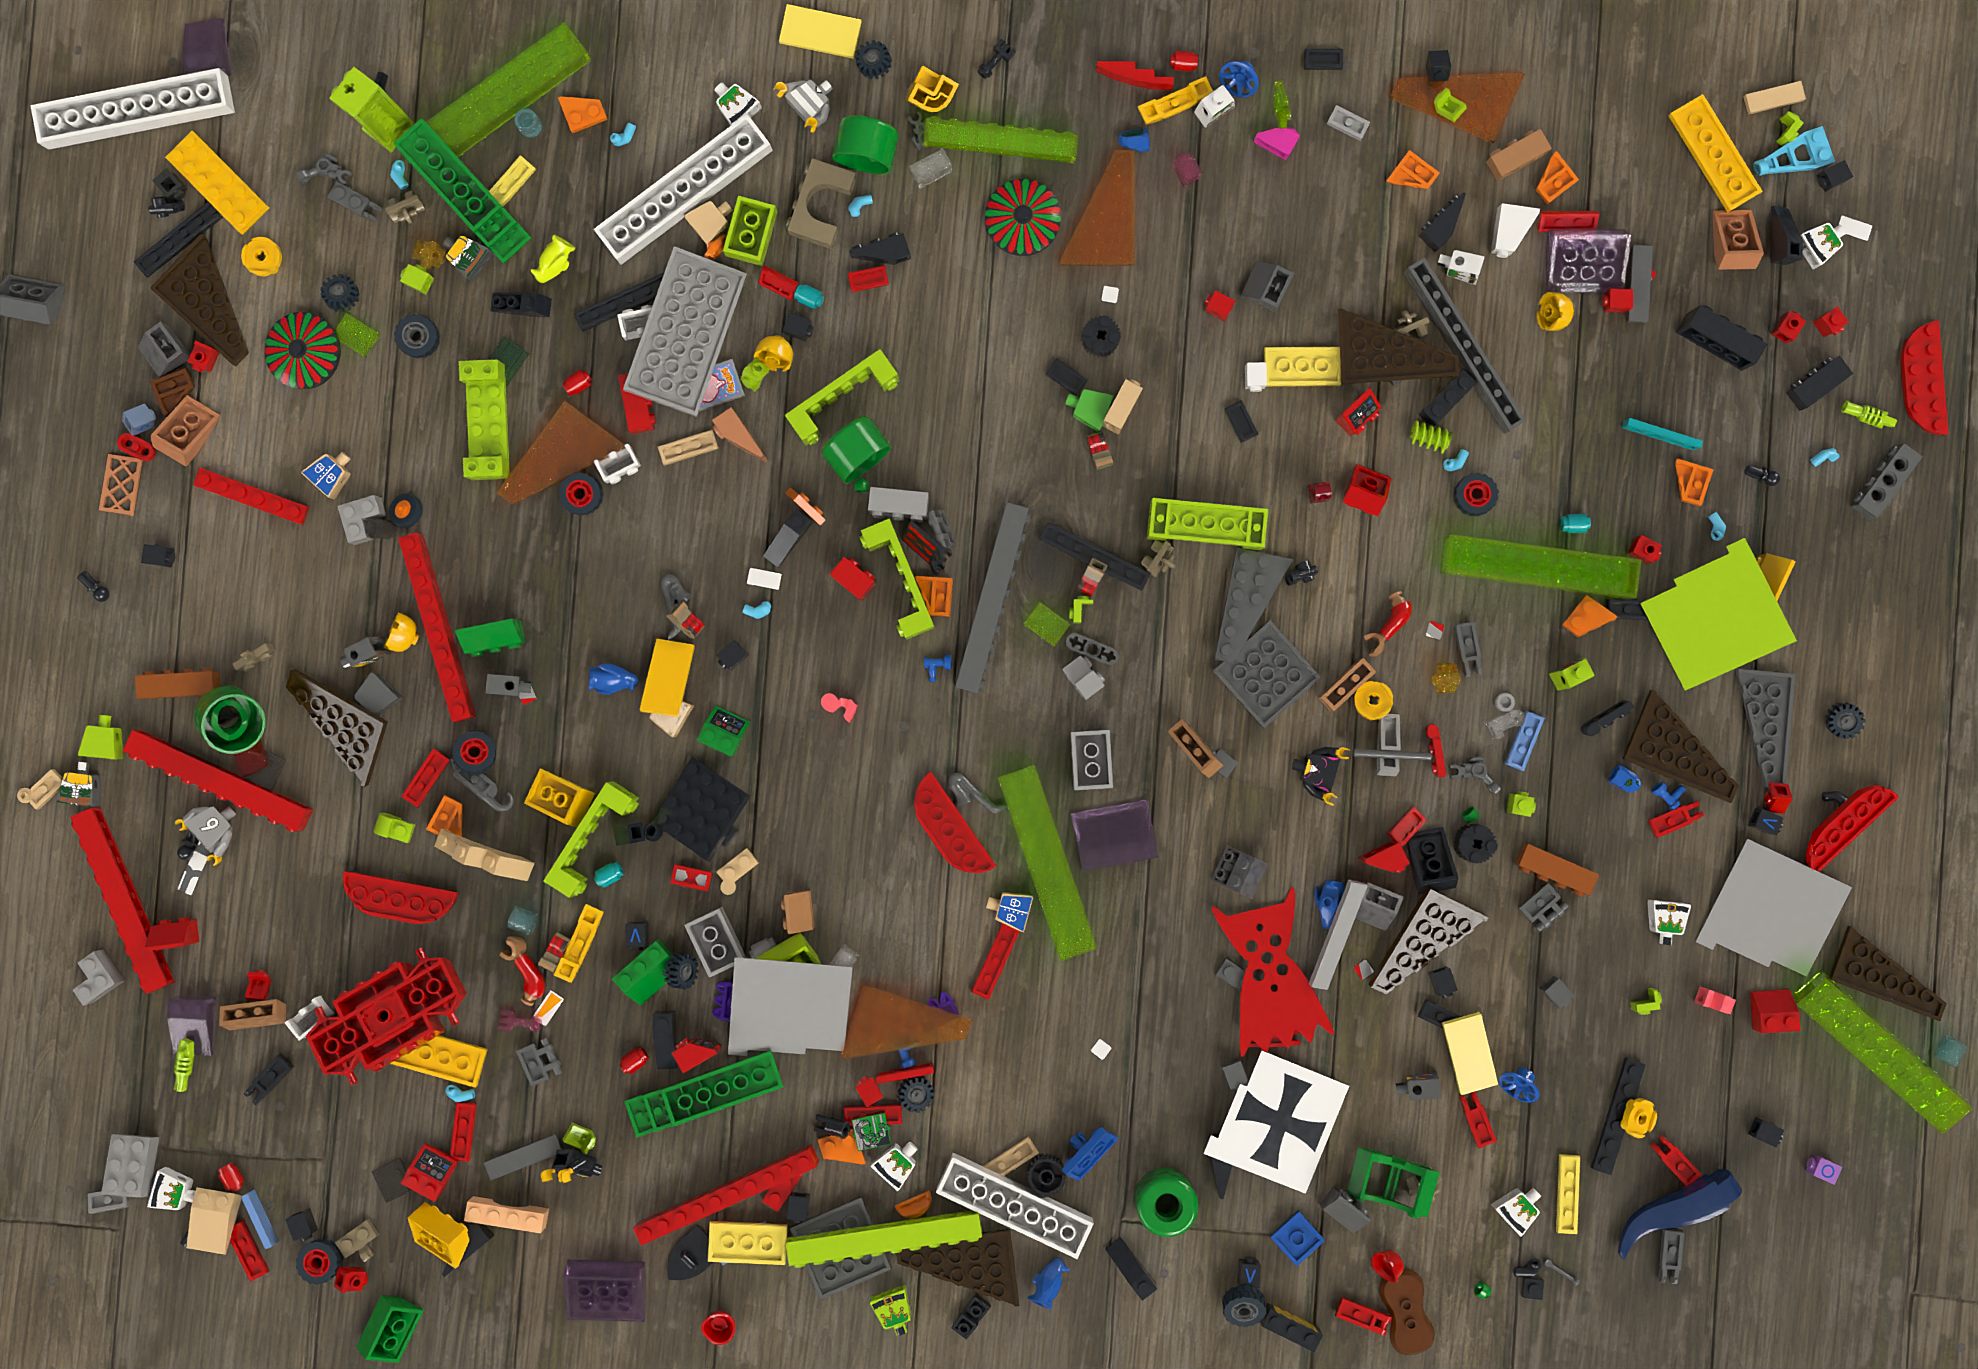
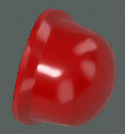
M1385 1250L1375 1253L1371 1258L1372 1268L1378 1275L1391 1283L1398 1282V1278L1404 1270L1402 1258L1398 1253L1393 1250Z
M722 1310L712 1312L703 1321L701 1326L703 1335L715 1345H724L731 1341L736 1329L733 1317Z

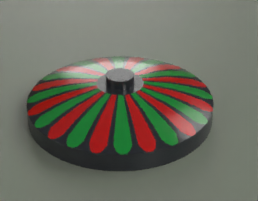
M1015 179L1008 181L998 187L988 200L985 210V225L988 235L997 247L1009 254L1030 256L1043 251L1054 241L1060 228L1061 210L1055 195L1049 188L1035 180Z
M295 312L282 317L273 325L267 335L264 352L267 366L277 380L296 389H312L324 384L335 373L340 362L341 345L335 329L328 321L312 313Z

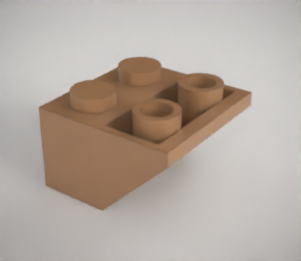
M811 890L787 892L783 899H781L782 910L786 912V916L783 918L784 930H787L788 934L813 930L815 926Z

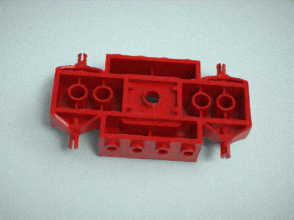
M423 947L415 950L420 960L415 968L410 963L396 961L388 966L389 969L374 973L370 980L357 983L353 990L340 993L337 996L338 998L332 1001L339 1017L326 1016L322 1006L314 1009L319 1020L308 1032L306 1039L323 1074H343V1076L347 1077L350 1086L355 1085V1083H358V1080L354 1074V1069L360 1061L365 1070L379 1071L391 1062L400 1059L403 1055L443 1033L445 1030L437 1015L448 1016L452 1026L459 1024L460 1021L455 1014V1010L467 993L451 961L447 960V958H429L426 956ZM383 1011H387L388 1019L383 1022L380 1019V1014Z

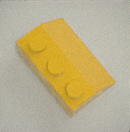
M1768 553L1759 555L1755 559L1778 601L1796 561Z
M424 1202L408 1217L414 1241L456 1269L469 1243L468 1229L463 1223L454 1221L449 1214L445 1215L440 1212L436 1206H431Z

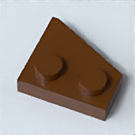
M187 368L150 381L161 412L165 417L169 416L178 404L195 388Z

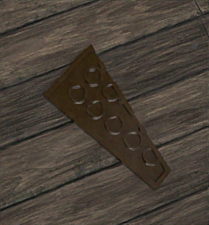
M1847 926L1828 980L1941 1021L1947 1003L1918 982L1915 977L1907 973L1884 952L1877 949L1869 940L1856 932L1853 927Z

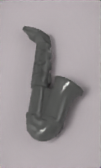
M666 574L662 577L661 590H663L668 611L675 606V600L678 603H685L691 598L692 594L683 589L679 579L674 575ZM673 622V629L670 631L668 639L673 638L680 631Z
M953 773L950 775L948 783L957 798L958 807L973 801L969 795H972L973 799L978 800L984 808L989 809L993 813L1000 812L1008 807L1003 804L994 805L963 774Z

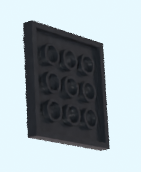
M692 757L652 823H658L664 832L704 860L711 862L749 800L750 795Z

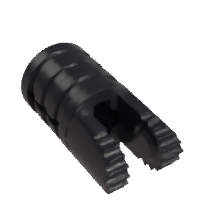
M820 1114L816 1115V1120L826 1122L825 1127L815 1126L814 1131L842 1139L848 1136L850 1131V1123L848 1121Z

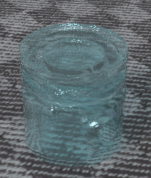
M521 109L516 113L514 118L515 124L525 137L535 138L541 133L542 123L535 112L530 109Z
M515 906L507 927L531 935L537 924L539 914H534L532 911L530 912L527 909Z
M1946 1035V1040L1942 1041L1944 1044H1940L1934 1056L1956 1068L1966 1053L1965 1050L1967 1051L1969 1048L1958 1040Z

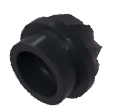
M650 823L645 826L644 834L647 840L655 842L663 836V830L658 823Z

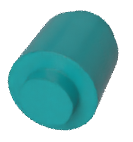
M800 284L794 295V298L799 303L812 309L821 307L824 301L822 291L806 284L804 286Z
M1567 514L1561 517L1562 532L1586 533L1587 529L1591 527V519L1586 514Z
M611 862L595 871L594 880L598 886L602 885L605 888L620 880L621 876L624 875V871L618 862Z

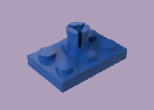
M1103 1127L1096 1129L1091 1134L1089 1140L1081 1132H1078L1069 1142L1077 1150V1153L1065 1162V1166L1061 1170L1067 1176L1080 1181L1117 1142L1118 1137Z

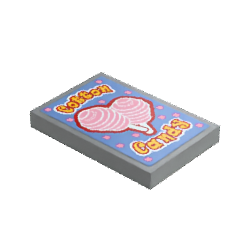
M733 359L715 365L699 412L745 396Z

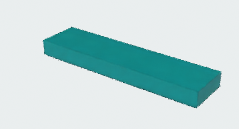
M1632 418L1624 420L1622 424L1623 429L1693 451L1701 448L1703 444L1702 440Z

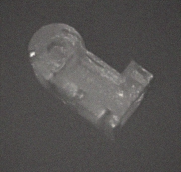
M1511 710L1485 722L1492 739L1498 740L1505 736L1503 731L1511 727L1523 725L1525 714L1520 710Z

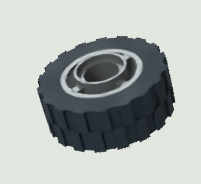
M412 314L411 316H406L403 320L401 319L400 323L396 325V331L394 332L397 347L406 355L417 359L426 358V356L432 355L437 350V346L440 343L439 330L427 317ZM420 332L421 338L418 341H414V334Z
M1238 1285L1237 1287L1230 1288L1223 1295V1315L1230 1324L1239 1327L1254 1326L1265 1318L1266 1304L1261 1290L1253 1286Z

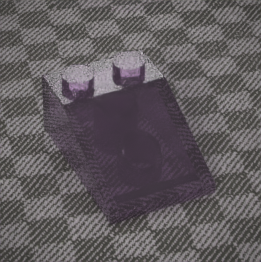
M223 18L185 24L182 56L186 75L217 68L221 69L228 76L232 75Z
M175 996L168 999L167 1020L173 1054L177 1053L180 1040L188 1038L194 1042L195 1055H213L216 997Z

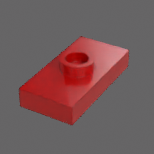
M885 265L848 273L852 293L889 285Z
M767 266L762 268L758 284L791 301L799 282Z
M1413 806L1390 829L1387 835L1393 841L1399 842L1401 847H1403L1427 820Z

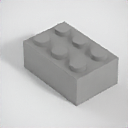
M870 487L868 511L872 514L873 518L885 519V516H891L893 520L904 521V518H911L913 522L923 523V520L928 518L929 493Z
M1110 730L1070 732L1073 789L1113 788Z
M723 907L684 925L709 978L733 967L735 957L747 958Z
M112 1134L101 1194L139 1198L149 1197L159 1137Z

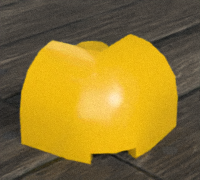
M921 66L914 82L908 89L905 100L924 111L938 112L947 107L959 84L944 75H938L925 66Z

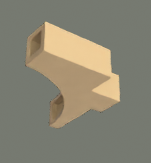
M446 829L440 830L434 846L464 865L482 868L493 875L528 881L534 866L533 862L524 857L481 845Z

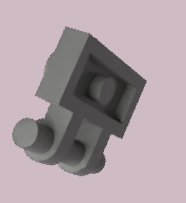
M933 510L927 512L929 526H932L935 534V542L941 547L948 549L957 546L945 511Z
M1546 882L1518 908L1530 922L1533 923L1536 919L1539 920L1535 928L1538 932H1541L1544 928L1550 927L1553 920L1561 917L1569 906L1564 901L1559 906L1556 904L1561 896ZM1551 907L1553 911L1545 917L1543 913Z
M547 1037L540 1040L543 1046L538 1049L536 1043H533L516 1051L531 1087L551 1078L548 1073L551 1069H553L555 1076L562 1073L561 1062L559 1059L557 1060L553 1051L554 1046L552 1043L550 1044ZM544 1053H546L548 1060L550 1062L547 1065H545L541 1057V1055Z

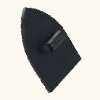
M697 1224L675 1246L669 1259L668 1280L693 1278L701 1274L713 1263L708 1262L709 1236Z

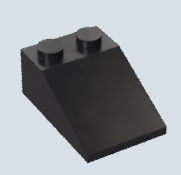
M1439 827L1417 831L1407 841V848L1418 895L1423 894L1427 886L1436 891L1456 888L1459 878L1444 828Z

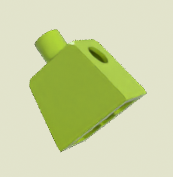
M99 715L98 726H86L78 756L123 759L121 728L110 727L112 716Z

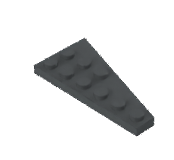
M1236 548L1214 660L1228 663L1235 662L1293 559Z
M1735 669L1763 787H1769V782L1786 784L1796 674Z

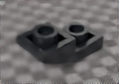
M975 1293L951 1328L967 1340L978 1326L979 1321L988 1312L991 1304Z

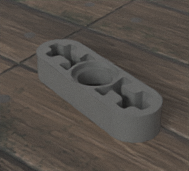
M1072 633L1066 638L1067 648L1106 665H1113L1118 661V652L1109 646L1077 633ZM1077 637V641L1082 644L1083 640H1086L1087 643L1084 645L1083 652L1079 650L1081 648L1079 645L1072 647L1069 639ZM1089 644L1097 646L1098 651L1096 654L1090 655L1087 652ZM1101 647L1105 648L1104 653L1108 654L1112 651L1115 659L1108 662L1106 661L1107 657L1101 655V659L1097 658L1101 652Z

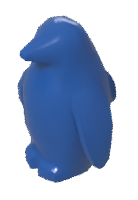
M600 664L597 668L589 667L588 689L592 690L594 688L597 693L609 695L626 688L633 691L638 684V677L635 674L616 665Z
M1325 880L1321 895L1319 886L1315 888V901L1320 912L1322 926L1325 929H1330L1345 890L1344 882Z
M1053 1259L1043 1269L1041 1274L1036 1273L1032 1284L1036 1285V1292L1034 1295H1029L1028 1300L1048 1310L1052 1309L1051 1303L1058 1295L1062 1285L1061 1274L1062 1272L1070 1271L1062 1259Z

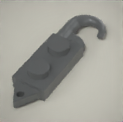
M450 759L454 771L453 776L494 810L505 812L513 806L514 799L511 793H507L509 802L506 805H500L494 800L497 794L495 783L483 773L468 775L461 772L456 767V764H453V759Z

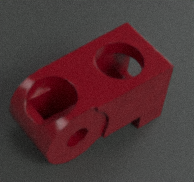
M1329 482L1308 484L1310 504L1327 502L1331 499L1332 494Z

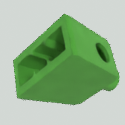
M1083 389L1080 397L1069 394L1065 404L1076 408L1073 414L1075 419L1096 432H1100L1113 395Z

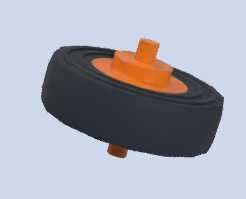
M411 494L397 496L392 501L389 509L391 521L401 528L414 526L422 515V503Z

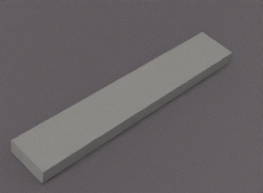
M1348 880L1310 978L1309 985L1311 987L1328 990L1367 889V884Z

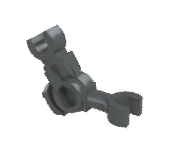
M917 112L919 118L917 121H913L911 116H908L909 124L915 127L912 130L917 135V140L913 136L912 141L917 150H921L922 147L928 148L933 146V144L953 149L954 137H936L929 131L925 121L922 122L923 118L920 112Z
M323 153V158L314 164L315 167L296 173L302 184L308 182L311 177L320 174V176L326 175L336 181L338 179L341 184L348 186V183L343 180L344 176L353 177L350 171L341 170V166L333 164L332 161L337 163V160L328 153Z
M1472 757L1469 761H1474V763H1462V767L1456 764L1449 766V768L1457 769V774L1450 776L1452 779H1457L1461 775L1463 778L1475 777L1479 780L1481 779L1492 794H1496L1501 790L1487 775V767L1483 763L1484 757Z

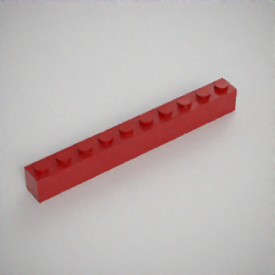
M416 532L399 537V543L452 722H461L475 718L477 716L424 536Z
M132 730L123 749L124 752L129 754L128 757L140 761L141 759L146 761V765L155 769L159 767L164 770L163 773L172 777L176 775L181 778L180 781L192 785L194 783L198 785L199 790L207 793L211 791L216 794L215 797L221 800H231L234 806L242 809L246 807L250 809L251 814L260 817L263 815L268 818L267 821L277 825L281 823L285 825L286 830L294 833L305 829L313 812V809L142 730Z
M92 807L71 816L72 828L79 836V844L85 850L87 863L94 871L96 883L100 885L102 898L108 904L110 917L117 925V933L123 939L125 952L132 960V968L138 974L141 989L148 994L175 983L162 950L145 951L151 924L101 807Z
M812 1144L645 1218L639 1221L633 1227V1230L642 1246L814 1169L820 1161Z

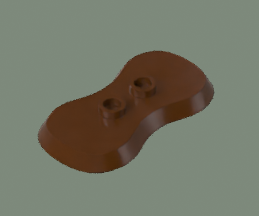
M1404 1269L1397 1283H1391L1383 1278L1380 1282L1379 1294L1390 1316H1392L1390 1341L1393 1348L1403 1355H1415L1428 1350L1434 1342L1435 1332L1424 1312V1284L1421 1277L1412 1270Z

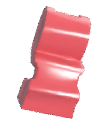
M830 693L825 694L821 699L822 707L829 712L834 713L840 707H845L844 718L851 723L858 707L852 699L840 698L838 700L836 695Z
M1700 986L1694 1003L1731 1015L1736 1000Z

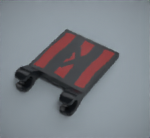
M913 521L909 523L901 540L930 565L933 574L938 575L940 571L936 567L938 566L943 570L945 568L943 562L947 561L943 554L951 557L952 551L937 544ZM936 554L938 555L939 560L934 559Z

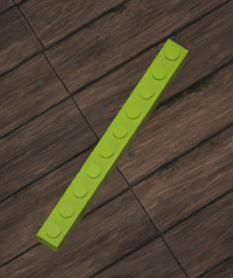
M971 1210L790 1237L786 1241L789 1266L794 1265L795 1268L806 1266L807 1263L820 1265L827 1260L840 1262L847 1257L860 1259L864 1257L863 1255L867 1254L879 1256L887 1251L899 1253L902 1249L907 1248L913 1251L921 1249V1246L929 1245L930 1248L940 1246L941 1243L954 1245L960 1243L961 1240H967L968 1242L978 1241L982 1237L980 1214Z

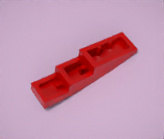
M1097 61L1096 72L1113 80L1147 89L1172 91L1174 77H1154V69H1135V62Z

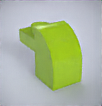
M382 812L378 815L373 832L386 838L389 837L410 843L415 824Z

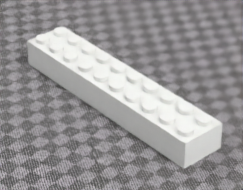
M219 68L30 105L37 143L48 150L235 113L228 75Z
M746 114L594 228V230L622 265L682 220L684 215L699 207L772 152L771 145L748 114Z

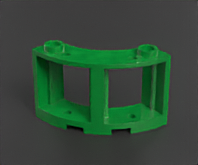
M1359 1147L1347 1192L1354 1195L1353 1198L1361 1202L1370 1200L1407 1212L1409 1217L1419 1219V1216L1428 1217L1440 1172L1419 1163L1409 1162L1407 1159L1398 1156H1389L1380 1151ZM1373 1161L1391 1165L1383 1197L1365 1192ZM1402 1169L1422 1176L1414 1207L1394 1200Z

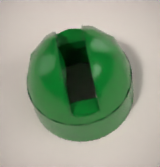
M863 478L857 479L854 483V492H869L868 481Z
M1473 806L1467 808L1461 815L1468 823H1474V821L1479 819L1478 811Z
M1480 1281L1474 1288V1295L1486 1299L1491 1295V1288L1486 1283Z

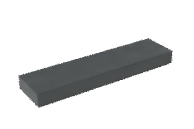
M1632 246L1629 289H1633V309L1628 311L1627 322H1648L1653 246Z
M556 1133L484 1162L490 1180H494L555 1156L556 1151L563 1150V1147Z

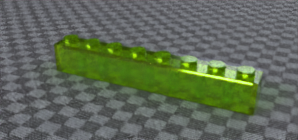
M931 116L926 118L923 146L1074 163L1077 156L1078 135H1074L1070 131L1057 133L1052 129L1039 131L1034 127L1021 129L1015 125H1006L1004 127L998 126L997 123H987L986 125L979 124L978 121L974 120L960 122L956 118L942 120L938 116Z

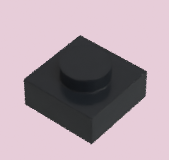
M1523 1277L1521 1296L1528 1299L1542 1300L1544 1280L1542 1278Z

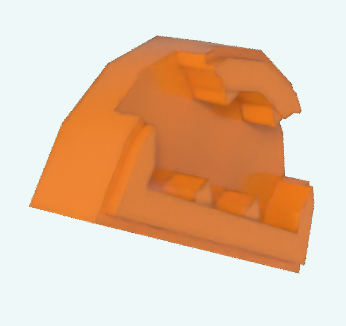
M726 234L721 235L715 241L712 240L707 245V252L704 258L714 261L724 249L727 238Z
M928 1190L895 1205L897 1212L904 1218L913 1219L920 1217L931 1205V1192Z

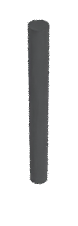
M1353 750L1354 757L1431 760L1432 754L1426 752Z

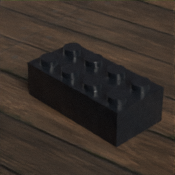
M1700 305L1688 312L1676 331L1677 334L1741 371L1757 364L1768 345L1760 336L1748 333L1743 326L1729 322V318L1717 315L1713 312L1712 308L1705 305Z

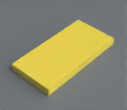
M787 4L779 43L854 59L862 21L861 19Z
M1340 347L1264 348L1267 386H1341Z
M1480 1012L1442 1022L1459 1093L1463 1095L1498 1085Z
M710 1221L708 1262L785 1265L788 1224Z

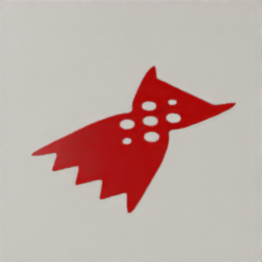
M1293 887L1290 889L1284 903L1226 916L1216 907L1212 906L1213 914L1220 927L1238 953L1248 961L1240 997V1054L1242 1057L1252 1040L1262 1051L1268 1052L1274 1035L1289 1048L1295 1030L1299 1031L1311 1043L1317 1024L1334 1035L1331 1023L1313 988L1309 985V981L1297 964L1286 955V950L1290 943L1295 910V891ZM1258 924L1263 925L1262 931L1256 929ZM1274 934L1281 937V944L1276 947L1270 944V937ZM1249 940L1257 942L1258 948L1255 952H1249L1246 949V943ZM1264 952L1272 954L1273 960L1271 963L1265 964L1262 962L1261 956ZM1284 963L1288 967V972L1286 975L1281 976L1277 973L1276 968L1279 964ZM1256 969L1264 971L1265 976L1263 980L1256 981L1253 978V972ZM1273 984L1277 985L1278 990L1276 992H1273L1271 990V986Z

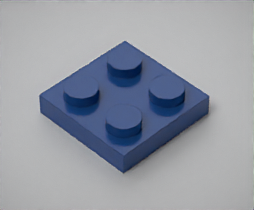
M1299 1210L1270 1235L1271 1239L1296 1266L1325 1241Z

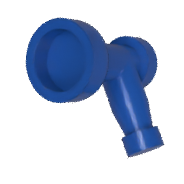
M951 654L945 655L944 658L929 659L924 657V668H928L929 682H936V666H944V669L951 670Z
M1664 782L1658 783L1651 792L1655 796H1661L1669 805L1668 808L1670 810L1676 809L1680 805L1677 799L1686 791L1685 787L1679 785L1670 795L1666 791L1667 785Z
M916 1038L908 1042L902 1039L895 1042L894 1045L898 1048L902 1058L900 1063L901 1069L915 1065V1059L909 1057L907 1050L921 1045L920 1039Z

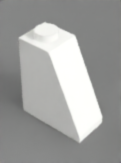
M1502 203L1496 212L1491 253L1501 258L1510 256L1531 227L1540 209Z

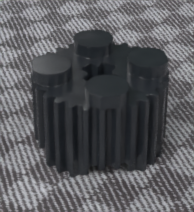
M1103 315L1099 316V318H1091V321H1088L1083 328L1082 346H1084V350L1087 349V353L1093 354L1094 357L1095 355L1097 357L1110 356L1119 345L1121 338L1120 328H1118V324L1115 325L1116 322H1113V319H1110L1109 316ZM1098 334H1103L1105 336L1104 340H1101V338L1098 340Z
M1469 824L1460 827L1461 830H1457L1456 841H1454L1456 843L1454 847L1456 848L1454 850L1457 851L1456 854L1460 858L1472 863H1482L1490 860L1489 857H1493L1492 854H1495L1498 844L1496 843L1497 840L1494 839L1496 836H1493L1494 833L1490 832L1491 830L1487 829L1488 827L1479 824ZM1473 840H1477V841H1478V843H1477L1478 845H1477L1476 847H1473V846H1472V845H1474V841H1473Z
M1042 1153L1034 1156V1159H1031V1163L1029 1162L1027 1180L1030 1188H1033L1037 1195L1051 1196V1193L1054 1195L1055 1192L1058 1193V1189L1061 1190V1187H1064L1066 1174L1061 1170L1064 1164L1059 1157L1056 1158V1155L1052 1156L1051 1153L1050 1155ZM1047 1171L1049 1172V1174H1051L1047 1175V1178H1044L1042 1173H1045Z

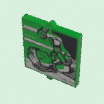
M885 1112L852 1119L853 1137L856 1139L858 1151L891 1144L890 1126L887 1125Z

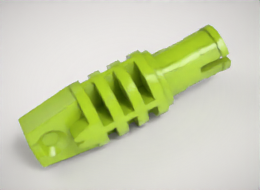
M1845 401L1841 408V412L1856 416L1858 421L1881 429L1883 426L1895 427L1897 419L1887 416L1888 412L1868 405L1860 406Z
M188 1038L180 1040L175 1058L174 1073L176 1079L174 1090L178 1092L187 1090L188 1078L193 1070L194 1042Z

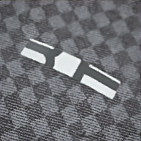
M200 841L178 887V890L192 895L207 857L210 855V852Z

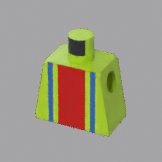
M1581 657L1549 673L1557 691L1574 687L1592 678L1594 673L1586 658Z

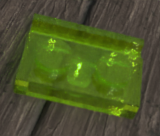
M1275 81L1276 89L1273 105L1278 127L1283 129L1287 128V120L1291 119V111L1283 81Z
M347 313L336 328L340 342L364 357H367V353L381 335Z
M1040 602L1023 624L1053 647L1070 626L1067 621Z

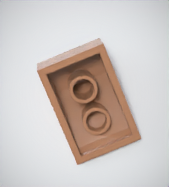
M1726 210L1713 211L1714 256L1718 270L1756 269L1764 252L1752 210H1731L1728 213Z
M187 395L150 435L152 445L157 450L187 466L199 453L218 422L220 415Z
M732 407L712 420L715 424L712 428L721 439L725 438L729 443L763 462L768 461Z

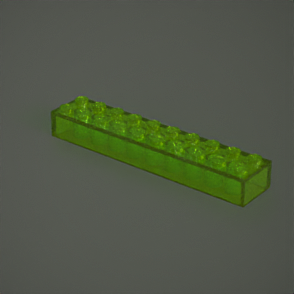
M563 22L430 118L426 123L458 157L591 61V58L568 25Z
M1449 534L1444 537L1440 574L1630 600L1637 598L1642 560Z
M1035 765L999 776L998 779L1060 961L1097 949Z
M1820 971L1793 995L1796 1004L1941 1134H1944L1972 1110L1968 1101L1823 971Z

